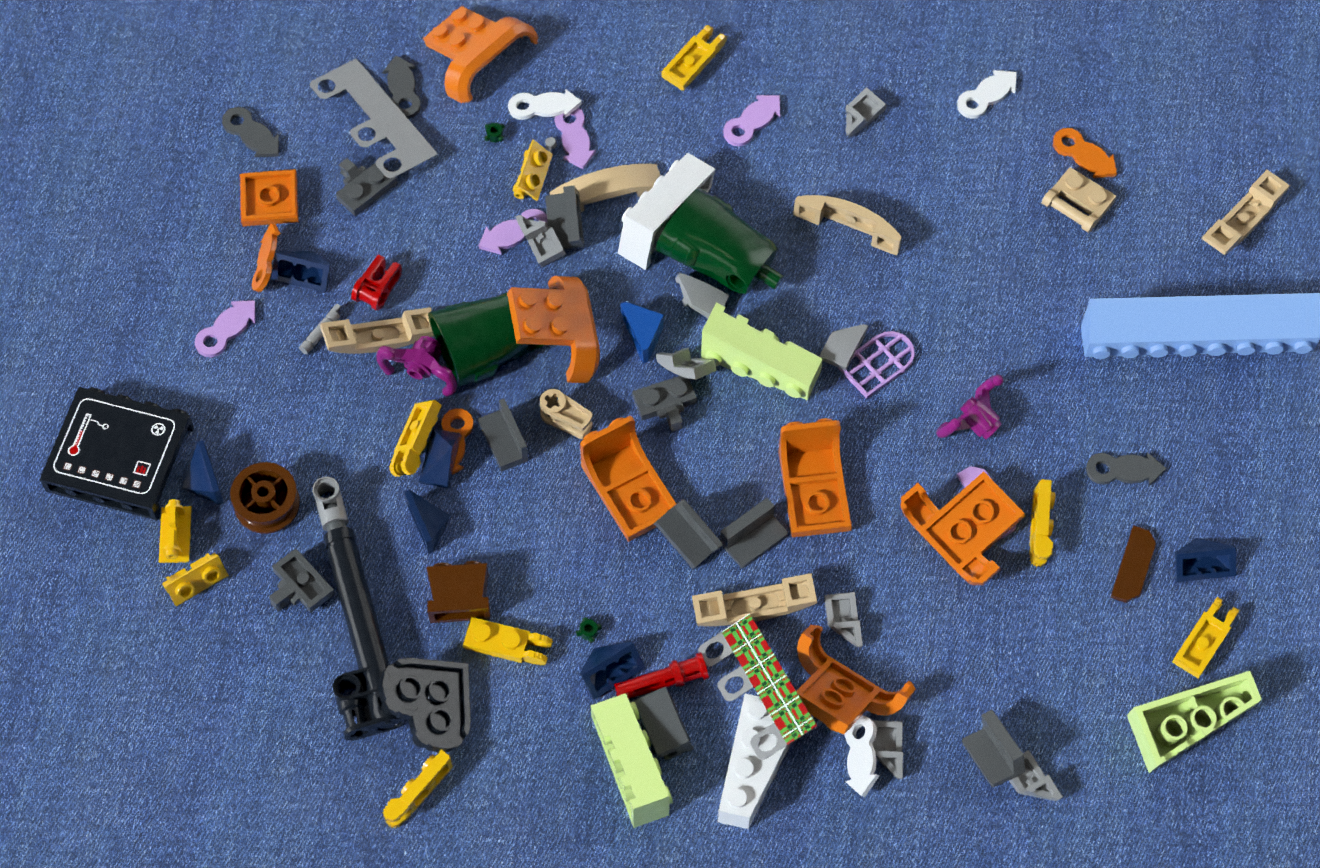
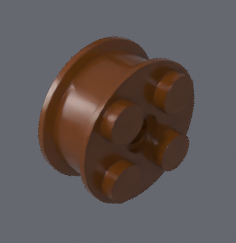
M271 462L252 464L236 476L231 486L230 498L239 522L250 531L261 534L278 532L286 528L297 516L300 507V497L295 480L287 469Z

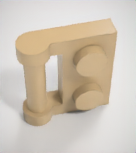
M1069 167L1054 187L1045 194L1041 203L1048 208L1052 206L1082 225L1081 229L1090 233L1113 205L1117 196ZM1061 196L1062 198L1066 199V200L1069 201L1070 203L1074 204V205L1077 206L1078 208H1080V209H1082L1083 211H1085L1086 213H1088L1089 216L1085 215L1084 213H1082L1081 211L1077 210L1076 208H1074L1073 206L1069 205L1068 203H1066L1065 201H1063L1062 199H1060V198H1058V197Z

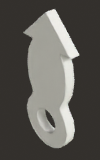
M993 70L994 75L984 79L976 90L966 91L959 96L957 102L959 112L967 118H979L986 112L988 105L1002 101L1010 90L1015 94L1016 72ZM974 100L979 106L972 109L966 103L967 101Z
M566 89L565 94L547 92L534 96L529 93H519L509 100L508 109L510 115L519 120L529 119L535 115L554 117L564 113L565 118H567L582 105V101ZM520 103L529 104V107L525 110L517 108Z
M864 715L845 733L846 742L850 746L847 768L851 780L845 782L863 797L867 795L880 776L874 774L877 759L872 744L876 737V724L872 719ZM864 726V736L861 739H857V730Z

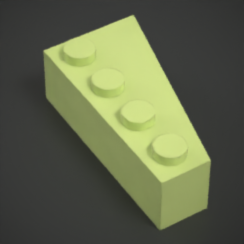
M716 302L702 330L701 358L713 359L716 366L728 368L738 376H748L758 380L763 386L783 390L793 398L808 400L821 373L823 359L790 341H787L785 344L781 343L779 338L774 335L775 333L766 328L759 331L747 324L749 319L740 314L736 318L724 312L726 307Z
M1247 671L1136 706L1127 714L1147 770L1151 773L1247 712L1262 699L1251 671Z
M625 693L591 705V717L633 828L669 816V805L673 803L667 785L665 786L662 780V772L656 757L653 758L649 749L651 743L645 729L641 730L637 721L640 719V715L635 702L630 703Z

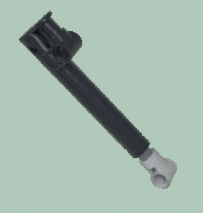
M327 476L319 478L312 488L322 528L327 531L324 535V542L358 670L339 675L333 683V692L339 714L343 715L347 728L343 732V736L346 740L351 741L397 729L404 724L405 720L394 715H388L382 709L378 685L383 670L389 666V661L357 544L355 543L354 533L351 528L346 527L349 520L339 484L334 478ZM326 492L334 493L329 498L321 497ZM352 687L356 689L350 696L341 695L345 688ZM355 716H356L357 721H358L357 723H355V721H354V717H355Z

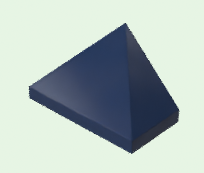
M314 251L275 252L271 280L327 292L331 264Z
M432 429L419 478L420 484L443 488L449 487L462 437L461 433Z
M201 440L197 442L182 489L219 505L224 503L205 442Z
M407 490L404 492L407 507L428 554L433 553L450 515L411 490Z
M1196 538L1175 552V580L1177 582L1236 576V547L1233 545Z
M629 641L594 648L580 675L591 697L595 700L614 688V683L627 680L643 670L645 665L634 643Z

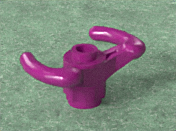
M421 336L418 341H415L411 349H393L392 347L381 346L376 353L377 362L386 375L394 373L395 369L389 362V360L404 363L407 374L412 378L422 380L434 374L439 379L445 381L446 386L442 389L444 396H451L457 389V380L453 372L438 363L442 354L440 350L442 346L434 338Z
M996 374L984 381L976 389L975 399L971 397L961 406L960 410L963 413L960 417L941 424L936 430V435L939 438H946L955 431L971 429L978 437L982 436L985 440L989 438L1002 425L999 421L1000 417L991 408L989 392L996 386L1003 384V377Z

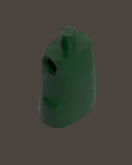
M700 187L686 199L672 216L656 244V250L663 255L707 275L741 294H748L759 280L775 290L784 275L770 267L778 251L775 244L738 217L730 204H727L717 196L710 195Z
M507 292L491 298L449 305L443 309L428 313L433 336L442 346L440 349L442 351L441 355L447 368L455 375L457 387L492 377L499 367L545 346L516 344Z

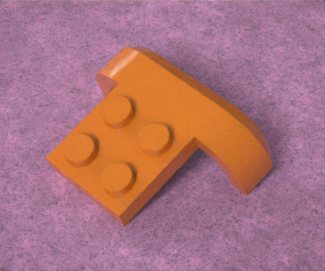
M460 6L442 23L434 27L423 40L427 47L452 59L445 75V90L448 97L460 103H465L473 99L470 90L474 76L519 37L527 36L531 43L536 45L538 43V35L531 25L515 17H504L494 22Z
M553 276L548 282L549 289L511 287L507 292L516 344L571 346V362L566 371L567 383H588L598 369L600 348L589 293L580 278Z
M982 472L940 510L933 504L926 490L919 483L915 484L901 497V510L907 520L946 562L971 585L983 586L1000 571V567L993 560L989 561L982 554L1025 517V513L985 472Z
M810 625L801 634L797 645L798 658L803 668L811 677L796 692L810 715L825 723L829 729L844 735L866 710L876 715H891L898 712L914 694L916 689L911 681H907L901 690L889 692L827 655L820 643L823 627Z

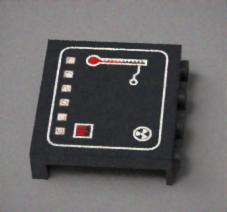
M78 387L40 476V481L45 491L158 520L161 513L158 503L187 430L192 432L194 430L190 415L181 409L174 408L168 410L149 401L144 403L133 401L130 397L122 394L113 396L105 394L104 391L98 388L90 387L86 389Z

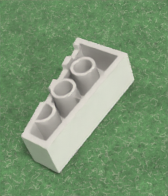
M689 153L680 161H674L669 172L665 176H659L653 188L649 192H643L638 203L633 208L628 207L622 216V222L624 223L618 254L646 270L651 264V254L654 250L657 251V241L667 223L697 188L700 187L708 193L712 186L715 168Z
M744 695L718 811V823L749 829L786 752H788L792 744L790 743L765 760L757 757L750 741L753 736L774 723L759 696ZM774 734L764 735L759 740V749L761 751H770L775 747L777 737Z

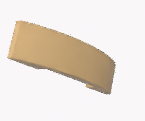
M657 164L615 166L568 181L550 191V195L564 193L563 187L575 185L579 191L582 212L584 211V205L633 192H636L637 196L640 197L643 192H649L653 188L656 180L661 175Z
M1266 170L1251 185L1249 192L1222 220L1219 219L1203 235L1202 240L1223 255L1228 254L1267 216L1290 185L1269 170Z
M821 195L796 197L793 216L820 225L823 217L872 235L871 246L893 255H898L902 237L886 220L871 210L836 197Z
M429 307L403 312L401 318L353 325L350 324L349 319L321 323L320 328L328 351L348 354L377 352L381 346L396 349L414 344L421 336L433 337L428 319V313L432 309Z
M811 573L783 578L781 584L729 594H722V590L692 596L697 626L732 625L749 613L754 622L790 614L817 604Z

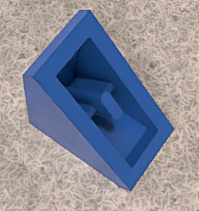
M626 301L620 303L621 319L642 363H647L663 331L664 315Z

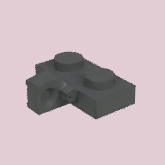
M346 158L338 164L341 170L340 173L345 177L343 183L346 186L336 193V198L354 216H357L397 184V178L385 177L376 166V162L368 169L364 166L357 168L353 162Z
M682 376L632 391V397L641 420L656 416L659 419L666 417L671 432L683 428L680 412L684 411V407L697 403V397L690 380Z
M294 549L272 566L273 572L281 580L277 584L279 589L269 596L270 604L277 612L290 605L291 602L294 606L301 602L311 613L335 595L334 589L297 549Z

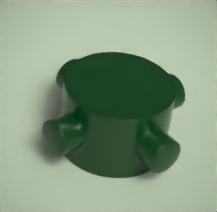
M488 123L485 125V141L497 143L504 140L503 129L505 126L503 124Z
M585 617L580 624V630L575 631L576 636H581L584 640L593 643L598 635V630H601L602 626Z

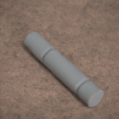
M335 304L326 315V318L322 319L299 346V349L304 354L308 355L313 346L323 337L320 328L321 323L337 321L340 318L337 312L340 310L341 305Z

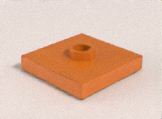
M296 169L240 173L242 227L269 225L270 223L299 222Z

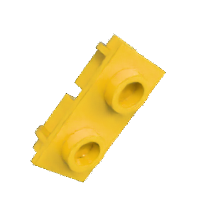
M534 139L531 141L529 149L524 152L525 158L520 170L521 174L518 176L516 185L513 186L512 190L514 197L518 199H524L525 196L529 195L535 201H538L553 154Z
M171 499L165 507H161L159 563L189 562L192 506H182L177 499Z
M214 552L209 555L207 553L205 554L206 556L190 564L191 570L186 571L183 568L170 577H165L166 581L162 585L166 592L169 593L175 606L180 605L229 576L218 554Z

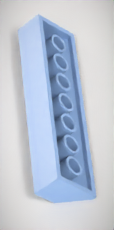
M1320 293L1090 299L1081 325L1084 356L1105 359L1109 356L1134 358L1151 355L1152 357L1159 358L1166 355L1190 357L1195 354L1220 356L1225 353H1238L1239 355H1250L1259 352H1266L1271 355L1281 352L1309 353L1315 350L1320 340Z

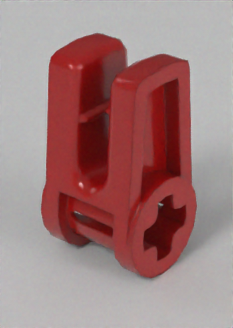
M378 254L365 273L356 281L352 289L351 299L356 302L363 301L370 304L371 308L376 311L381 310L390 292L402 275L401 264L397 262L392 263L384 274L386 260Z

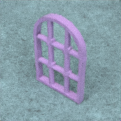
M894 331L883 332L871 338L870 341L855 351L852 359L857 356L860 359L859 365L849 372L838 369L867 399L910 367L915 355L914 346L909 338L901 333ZM884 337H896L885 346L879 341V339ZM899 340H903L909 347L894 357L889 351L890 347ZM873 343H876L879 346L878 351L865 359L860 353ZM911 351L910 360L903 366L899 362L900 358ZM884 352L890 359L879 369L875 370L871 366V361ZM895 363L899 370L885 380L881 376V372ZM866 366L871 371L870 375L858 383L851 375ZM876 377L881 383L867 393L862 386Z

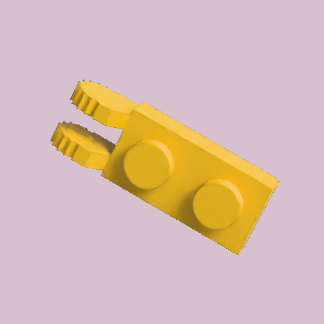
M706 25L697 36L694 35L662 70V78L684 91L723 48L727 41V36L721 33L711 44H708L707 40L712 36L714 29Z
M436 400L420 402L414 405L391 459L389 467L392 476L412 475L418 471L417 468L421 464L419 455L427 445V438L438 420V413L442 406Z
M1041 479L1038 482L1032 495L1029 561L1037 567L1044 566L1053 552V542L1049 537H1051L1054 521L1049 519L1050 510L1053 509L1055 503V492H1051L1052 481Z
M1216 597L1207 612L1204 611L1172 663L1198 679L1230 631V625L1240 611L1233 607L1227 613L1224 622L1214 617V614L1222 606L1223 600L1219 597Z
M471 617L463 648L518 663L527 662L544 666L547 663L548 657L540 652L527 650V646L530 644L542 648H551L553 640L551 637L539 633H530L527 630Z
M442 749L436 756L431 755L422 766L423 771L416 779L412 778L404 785L400 798L391 799L387 803L388 805L383 809V815L388 826L396 828L402 825L453 768L450 756Z

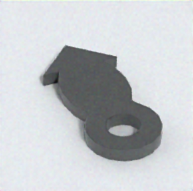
M396 55L383 70V74H388L387 81L390 93L393 95L392 101L409 119L416 116L421 109L420 99L414 93L415 78L411 70L415 69V66ZM403 101H410L412 103V106L408 109L399 107Z
M234 107L224 113L222 117L223 128L231 135L240 136L246 147L257 152L255 157H279V134L273 138L270 130L263 124L253 121L251 113L243 107ZM235 117L244 119L240 125H233L231 121Z
M1148 452L1146 454L1147 458L1132 454L1114 458L1106 453H1097L1088 460L1086 473L1097 484H1109L1114 480L1134 484L1148 480L1150 486L1166 468ZM1100 463L1107 465L1109 472L1100 474L1096 470V465Z

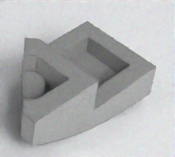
M867 87L853 101L846 105V135L849 138L864 129L887 109L886 104Z
M522 215L515 216L541 267L566 255L553 227L548 226L544 221L539 220L538 222L526 219Z
M679 273L675 278L676 283L680 284L684 307L689 305L690 308L706 318H709L716 302L724 306L729 297L728 294L712 285L686 274Z
M862 324L832 332L819 357L823 359L822 361L846 371L856 349H859L868 325Z
M689 347L674 353L659 352L656 354L657 362L674 374L688 379L696 380L717 371L715 360L691 358Z
M855 592L824 595L828 627L857 648L862 647L860 620H858Z
M873 720L877 729L876 737L872 744L876 753V759L897 779H903V722Z
M1029 750L1024 752L1025 773L1009 780L1017 793L1052 801L1062 799L1063 796L1049 774L1044 775Z

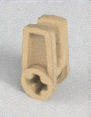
M557 389L546 390L541 395L540 417L546 424L552 425L579 439H583L590 432L593 425L591 421L593 413Z

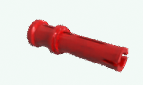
M699 652L696 653V657L681 662L673 660L667 668L614 683L617 696L626 693L628 699L663 687L675 685L680 688L684 686V683L701 677L705 680L709 678L703 655Z

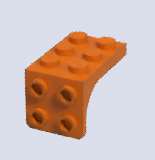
M633 417L617 418L603 430L588 433L580 442L581 467L627 541L629 542L656 528L653 523L672 508L676 502L646 457L636 434Z
M823 418L812 423L796 421L781 427L778 454L792 538L851 531L852 525L840 456L841 425L839 420Z

